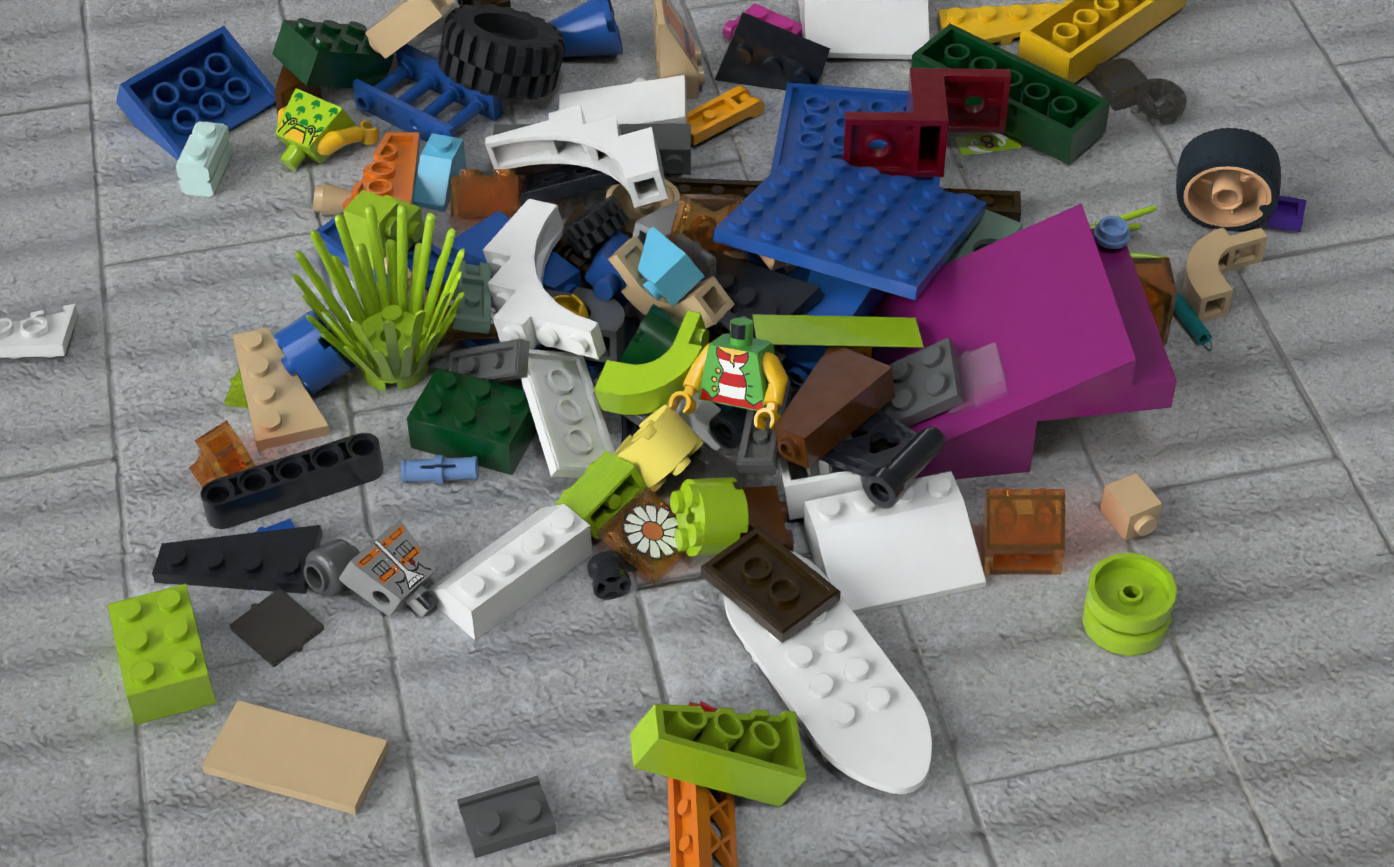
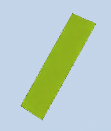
M752 314L756 339L770 341L773 345L924 348L916 318Z

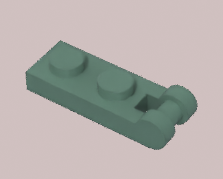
M462 260L459 271H463L453 294V302L459 293H465L462 302L455 312L457 315L453 320V329L489 334L491 326V293L487 283L491 280L490 263L479 262L478 265L466 264V260Z

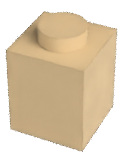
M1137 473L1104 486L1100 511L1124 541L1137 536H1146L1157 529L1162 502Z

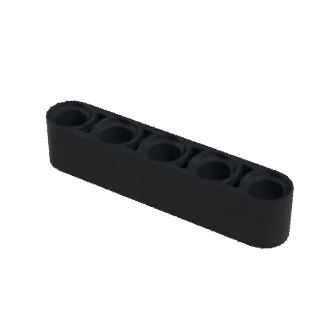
M358 433L206 483L200 492L207 522L215 529H227L374 481L384 471L379 439L371 433Z

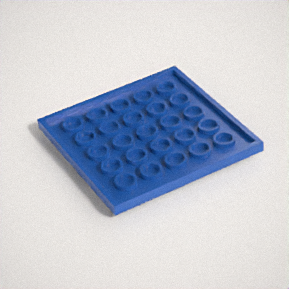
M795 150L714 228L713 241L916 300L985 215L987 202L977 200L971 194H955L944 191L938 185L915 183L905 176L882 174L872 167L861 168L853 166L843 159H828L817 156L816 153L810 150Z

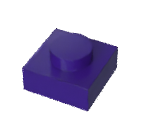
M1279 195L1277 206L1267 218L1266 226L1301 232L1306 200Z

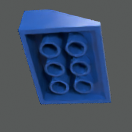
M223 25L121 83L116 103L136 128L178 160L192 134L195 124L199 121L224 124L228 126L230 132L275 105L276 101L274 96L275 87Z

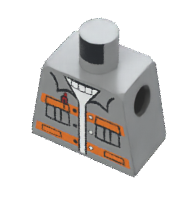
M400 520L355 556L339 577L343 584L386 615H393L400 607L407 603L423 618L438 603V600L424 587L436 571L435 565Z

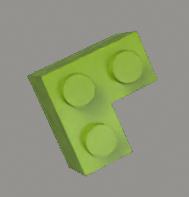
M363 189L343 211L355 250L360 243L366 245L371 267L374 270L365 208L368 205H372L376 209L383 258L386 257V241L388 239L395 240L397 247V208L399 205H405L408 210V250L415 242L420 241L422 238L424 224L421 207L389 195L383 197Z

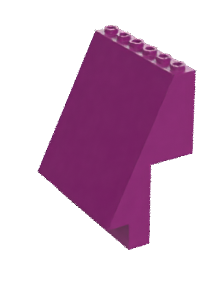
M1082 203L943 265L916 300L885 292L869 316L916 318L924 348L948 337L956 345L965 403L909 427L912 431L918 433L922 429L935 427L945 437L942 451L914 479L950 471L954 479L1030 472L1037 421L1172 408L1177 381L1128 246L1126 245L1119 249H1107L1099 245L1094 240V228L1091 229ZM872 347L871 358L889 365L924 348ZM885 438L881 439L882 443H888L889 448L899 445L895 442L889 443Z

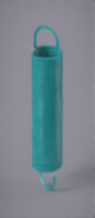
M1168 286L1165 291L1167 303L1198 344H1206L1210 341L1211 349H1208L1207 346L1205 347L1208 351H1211L1212 334L1180 293H1177L1175 290L1167 298L1168 288L1175 290L1173 286Z

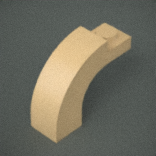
M1222 227L1203 236L1190 250L1182 283V297L1202 322L1228 315L1233 289L1222 274L1233 269L1262 262L1268 237L1262 228L1230 236Z
M637 236L627 240L608 259L627 284L621 292L644 315L648 313L653 304L659 308L662 307L684 320L687 311H693L702 314L705 327L709 328L715 325L735 305L714 276L697 283L674 306L663 297L656 301L643 287L647 280L638 271L644 245Z

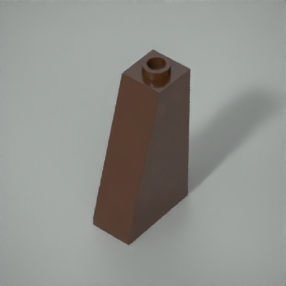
M829 346L775 424L778 454L805 468L811 467L895 397L892 367L846 347Z

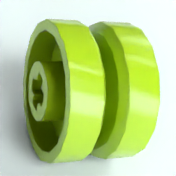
M1129 552L1113 554L1099 561L1090 572L1082 622L1087 635L1098 646L1115 654L1127 656L1140 655L1159 647L1168 635L1171 615L1176 600L1177 586L1172 574L1160 562L1141 554Z

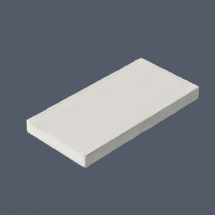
M685 75L559 94V110L581 105L586 123L616 115L618 124H687V82Z
M529 349L528 373L526 378H521L550 475L551 477L580 478L586 472L589 464L596 461L606 450L609 453H615L599 402L593 393L594 386L584 356L571 352Z

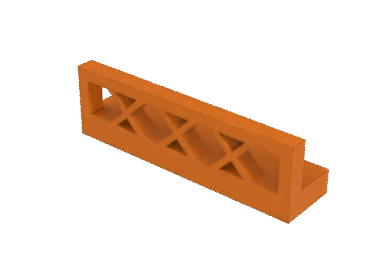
M668 777L671 867H713L712 853L715 854L723 867H738L733 794L716 790L719 793L718 804L709 788ZM710 816H712L721 829V840L710 825Z

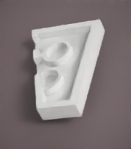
M76 304L63 306L64 312L46 316L44 310L31 312L30 318L17 322H12L8 318L0 319V358H53L65 356L78 316Z

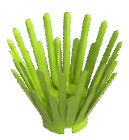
M368 205L365 208L376 282L366 245L360 243L355 250L345 217L342 214H337L334 219L362 305L340 258L337 255L331 257L317 230H312L310 233L311 240L353 321L349 319L306 256L298 250L295 253L296 259L342 327L303 279L297 274H292V277L305 293L301 297L337 338L314 317L306 315L308 321L322 333L319 335L360 369L361 376L369 385L380 390H386L385 383H397L398 390H403L418 384L428 374V361L457 315L455 312L462 302L465 292L457 295L441 324L463 271H459V268L464 258L465 249L462 248L457 253L434 312L455 239V230L450 228L447 232L441 255L438 258L425 306L422 310L435 215L431 212L427 214L422 243L418 242L414 248L408 298L407 207L399 205L397 208V247L395 240L388 239L386 241L387 283L376 209L374 206Z

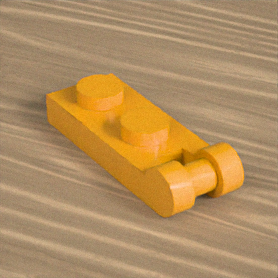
M740 85L687 112V124H691V143L696 145L749 116L757 118L764 111V102L757 97H751L750 91Z

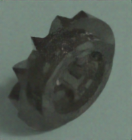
M1154 78L1146 80L1139 85L1135 93L1134 103L1138 106V113L1146 114L1148 121L1154 118L1158 119L1160 124H1162L1165 120L1174 122L1179 115H1183L1187 99L1184 91L1174 82ZM1165 96V102L1160 106H1156L1155 101Z

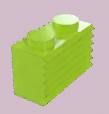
M606 450L596 461L589 464L586 472L571 487L564 490L561 498L555 505L565 504L590 525L591 536L595 539H600L601 533H605L606 528H610L611 523L616 521V517H620L621 512H625L626 507L631 506V501H636V496H641V491H645L647 485L631 462L629 463L627 460L619 458L617 455Z

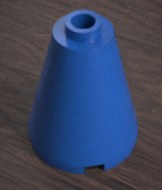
M588 0L547 22L553 24L563 35L565 41L563 57L613 56L623 53L622 40L614 18L615 13L611 0Z

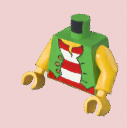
M734 318L730 320V334H722L703 348L693 362L682 384L685 388L684 391L672 394L669 399V406L675 411L680 401L686 398L687 404L683 414L690 415L694 413L697 406L693 396L695 393H699V400L757 411L754 416V425L763 431L766 428L767 419L771 416L769 427L776 431L775 424L781 417L777 410L783 406L788 376L780 360L775 355L774 345L770 341L753 338V321L748 318Z

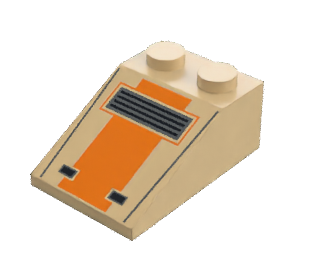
M653 0L655 61L658 79L685 75L687 99L699 98V85L705 84L703 66H697L701 65L700 46H694L692 32L670 0Z

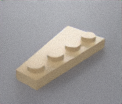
M268 327L232 334L257 449L263 450L330 435L329 425L298 375L291 376L283 366L281 358L285 355L277 345Z

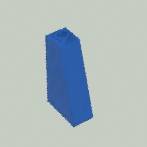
M497 211L455 237L450 256L456 258L459 250L464 248L463 260H466V264L478 265L479 262L487 263L483 249L510 218L501 211ZM552 250L544 270L543 288L573 293L577 287L582 288L581 271Z
M811 270L807 283L819 286L825 296L805 315L869 317L885 292ZM786 345L784 364L789 379L795 384L802 386L829 346Z

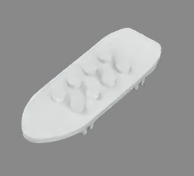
M792 552L803 562H805L808 566H810L813 570H815L818 574H820L823 578H825L828 582H830V580L821 571V569H819L811 561L795 552ZM724 595L727 618L733 630L743 642L746 652H750L753 662L759 665L790 711H796L797 721L813 742L814 749L821 752L824 762L829 761L847 776L860 783L893 794L911 793L923 786L928 777L932 754L931 730L926 713L912 689L841 595L839 602L783 643Z

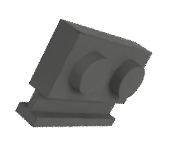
M538 776L457 799L458 808L475 858L557 834L556 824L544 791H542Z

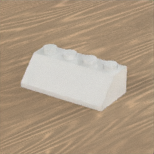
M565 504L541 508L427 590L438 600L436 606L469 636L477 640L592 555L590 525Z

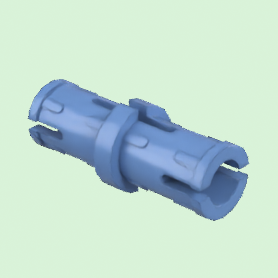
M435 455L434 459H402V482L435 481L437 485H442L449 480H478L477 456L445 458L444 455Z

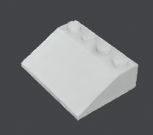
M798 0L802 36L830 48L827 58L912 60V54L930 40L928 0Z
M951 471L913 479L904 488V496L892 508H882L874 504L867 497L864 489L804 501V534L816 566L821 569L833 586L841 591L840 595L855 615L986 587V579L965 502Z

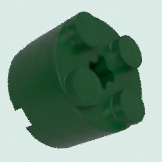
M653 304L619 362L639 365L660 358L673 345L683 320L662 307L659 308Z

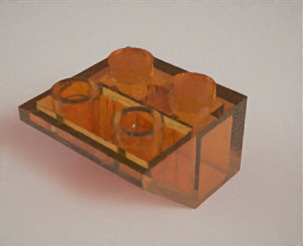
M477 169L459 170V176H451V217L488 218L497 211H501L507 217L512 218L522 207L519 194L524 179L517 176V172H513L511 169H494L493 176H484V172H480Z
M986 489L980 536L984 575H1061L1065 554V489Z

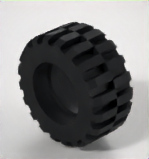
M466 4L453 9L445 19L438 54V64L446 77H450L451 81L456 84L464 85V88L468 90H475L486 96L493 95L506 100L507 98L520 101L524 99L536 100L539 97L547 96L557 86L565 51V41L560 30H557L553 24L546 23L544 19L534 17L531 13L520 12L506 6L505 8L498 7L492 4H472V6Z

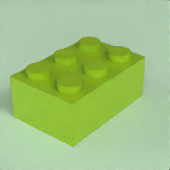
M187 584L107 604L126 697L136 725L216 703Z

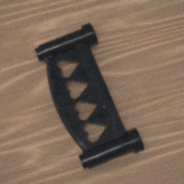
M792 386L790 402L801 387ZM732 406L730 409L720 410L709 422L710 432L716 441L727 448L737 447L741 443L748 409ZM879 410L856 429V431H866L868 433L840 442L819 460L865 477L863 488L867 497L879 507L892 508L904 496V488L942 451L945 437L935 427L922 429L919 433L912 431L903 423ZM881 437L885 438L889 443L895 442L899 444L896 447L877 453L870 452L871 441L875 438Z

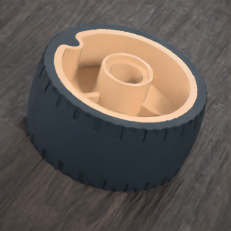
M1220 128L1198 135L1183 149L1177 167L1176 194L1181 211L1191 221L1209 229H1219L1222 227L1226 231L1248 229L1267 219L1277 206L1281 188V166L1276 149L1266 138L1249 130Z

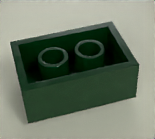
M298 18L297 21L283 20L272 53L306 86L353 88V81L356 79L374 87L388 76L395 56L391 54L385 59L381 53L375 52L365 34L367 27L361 23L351 21L349 24H340L332 20L312 22L305 18Z
M436 368L406 418L411 448L435 455H444L446 458L477 456L480 467L509 475L514 474L537 432L525 390L441 368Z

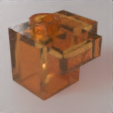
M227 420L194 440L199 448V456L189 469L201 487L212 480L256 466L244 444Z

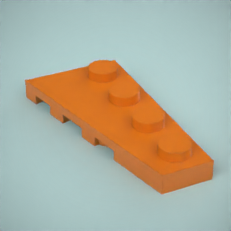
M386 132L373 153L374 160L371 164L365 166L363 178L360 182L356 181L354 184L352 196L346 198L343 202V210L363 189L383 197L389 195L413 204L420 147L419 132Z

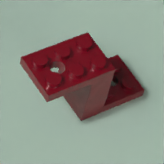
M910 68L906 112L845 111L842 159L850 165L861 168L872 167L877 169L879 173L890 176L944 177L948 132L1005 133L1011 81L1010 69ZM972 96H978L983 99L978 105L966 103V100ZM874 140H883L887 143L880 149H874L869 146Z

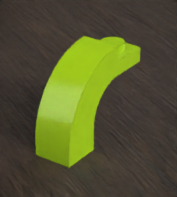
M687 311L671 348L663 356L652 362L632 365L607 360L594 388L601 410L624 415L652 413L663 405H669V399L672 394L678 391L683 392L685 388L682 384L693 362L709 341V330L705 327L702 314Z

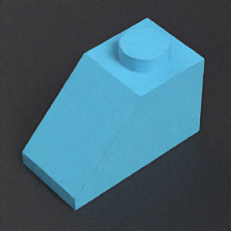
M431 134L420 155L413 205L445 212L467 170L463 139Z
M652 227L647 231L638 266V271L647 280L643 287L656 301L663 297L674 306L705 276L685 252L658 230Z

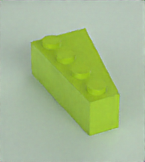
M654 704L630 732L633 768L780 807L807 779L796 711H783L778 716L769 715L768 710L753 709L750 714L735 713L733 708L719 707L716 712H704L701 706Z

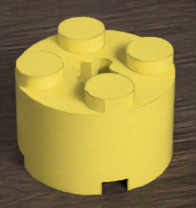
M669 405L661 406L639 425L640 429L633 436L629 435L614 453V455L627 460L629 463L631 462L636 467L647 485L646 490L650 494L656 492L667 480L665 476L670 472L674 476L680 474L691 462L688 457L694 454L704 443L699 435Z

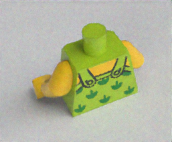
M297 88L293 92L288 105L278 111L275 133L287 147L280 158V162L294 171L297 170L305 157L318 163H323L331 154L346 145L360 141L365 145H374L379 142V128H372V124L369 121L363 120L359 126H356V123L342 107Z

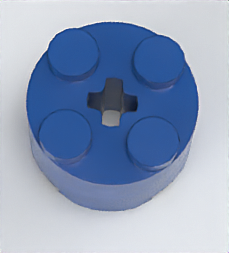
M312 310L274 334V339L286 355L281 358V361L287 372L293 377L298 374L302 378L307 390L315 395L350 372L356 365L319 335L322 333L308 321L306 315L314 317L337 338Z

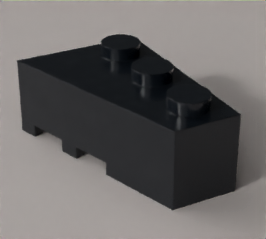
M742 12L715 80L785 91L787 82L817 85L823 73L830 48Z

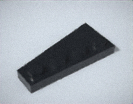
M711 249L695 263L705 276L699 282L714 276L735 304L730 311L733 314L739 312L752 321V314L805 315L825 296L819 286Z
M321 525L162 543L152 572L154 582L255 590V586L258 591L306 594L309 585L305 579L303 569L308 553L320 546L323 535Z

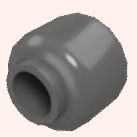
M333 539L308 553L303 569L308 585L313 590L330 596L349 588L339 580V577L348 563L360 551L343 539Z

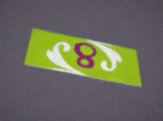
M990 132L954 137L962 156L1022 148L1019 140L1007 133Z

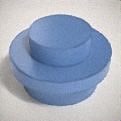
M1116 216L1102 218L1095 226L1093 232L1094 240L1107 249H1119L1126 246L1131 235L1127 222Z

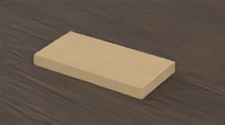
M237 700L206 756L202 768L205 774L357 815L389 750L388 740Z

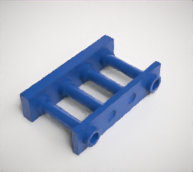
M408 44L403 45L396 51L398 68L374 87L359 79L353 81L356 107L406 132H419L420 139L428 142L432 133L456 138L455 132L477 114L484 115L494 121L503 115L502 99L493 95L486 96L478 91L468 90L462 84L454 83L450 77L444 75L437 58ZM405 78L416 82L413 87L399 98L387 94L388 91ZM429 90L441 94L422 111L411 106L413 102ZM453 102L465 106L463 110L447 123L435 118Z

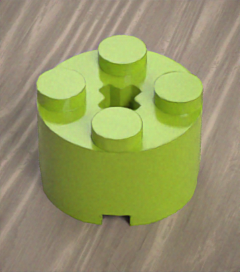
M734 477L687 479L682 483L679 490L672 491L670 507L672 512L676 514L677 528H679L674 533L678 548L676 550L678 552H685L690 557L715 556L739 540L740 533L748 532L749 516L746 496L743 489L735 488L734 483L738 481Z

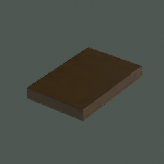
M760 526L751 530L701 566V576L781 643L785 642L840 601V590Z

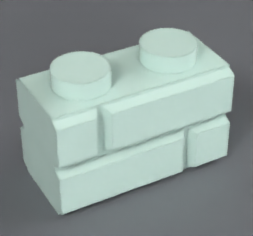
M201 121L195 124L192 134L176 164L177 175L180 178L179 183L183 193L206 197L214 195L233 154L232 144L229 141L228 126Z

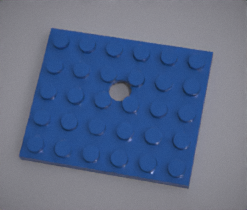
M787 82L771 173L795 150H810L816 153L817 156L824 158L842 159L845 111L906 112L908 91ZM874 140L869 146L883 148L887 143L883 140ZM905 176L915 183L940 185V177Z

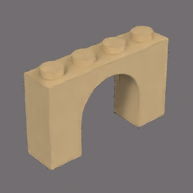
M400 0L365 33L370 46L375 52L381 53L386 59L441 18L451 8L449 5L455 0Z

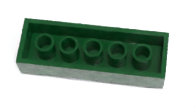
M951 23L912 54L911 68L1010 69L1011 81L1005 133L1068 165L1106 132L1110 106L1109 100ZM972 96L966 100V103L978 105L983 99L978 96Z

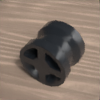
M616 551L601 552L593 556L587 564L589 577L593 580L592 588L594 594L600 599H616L625 595L630 590L631 579L625 571L626 562L621 553Z

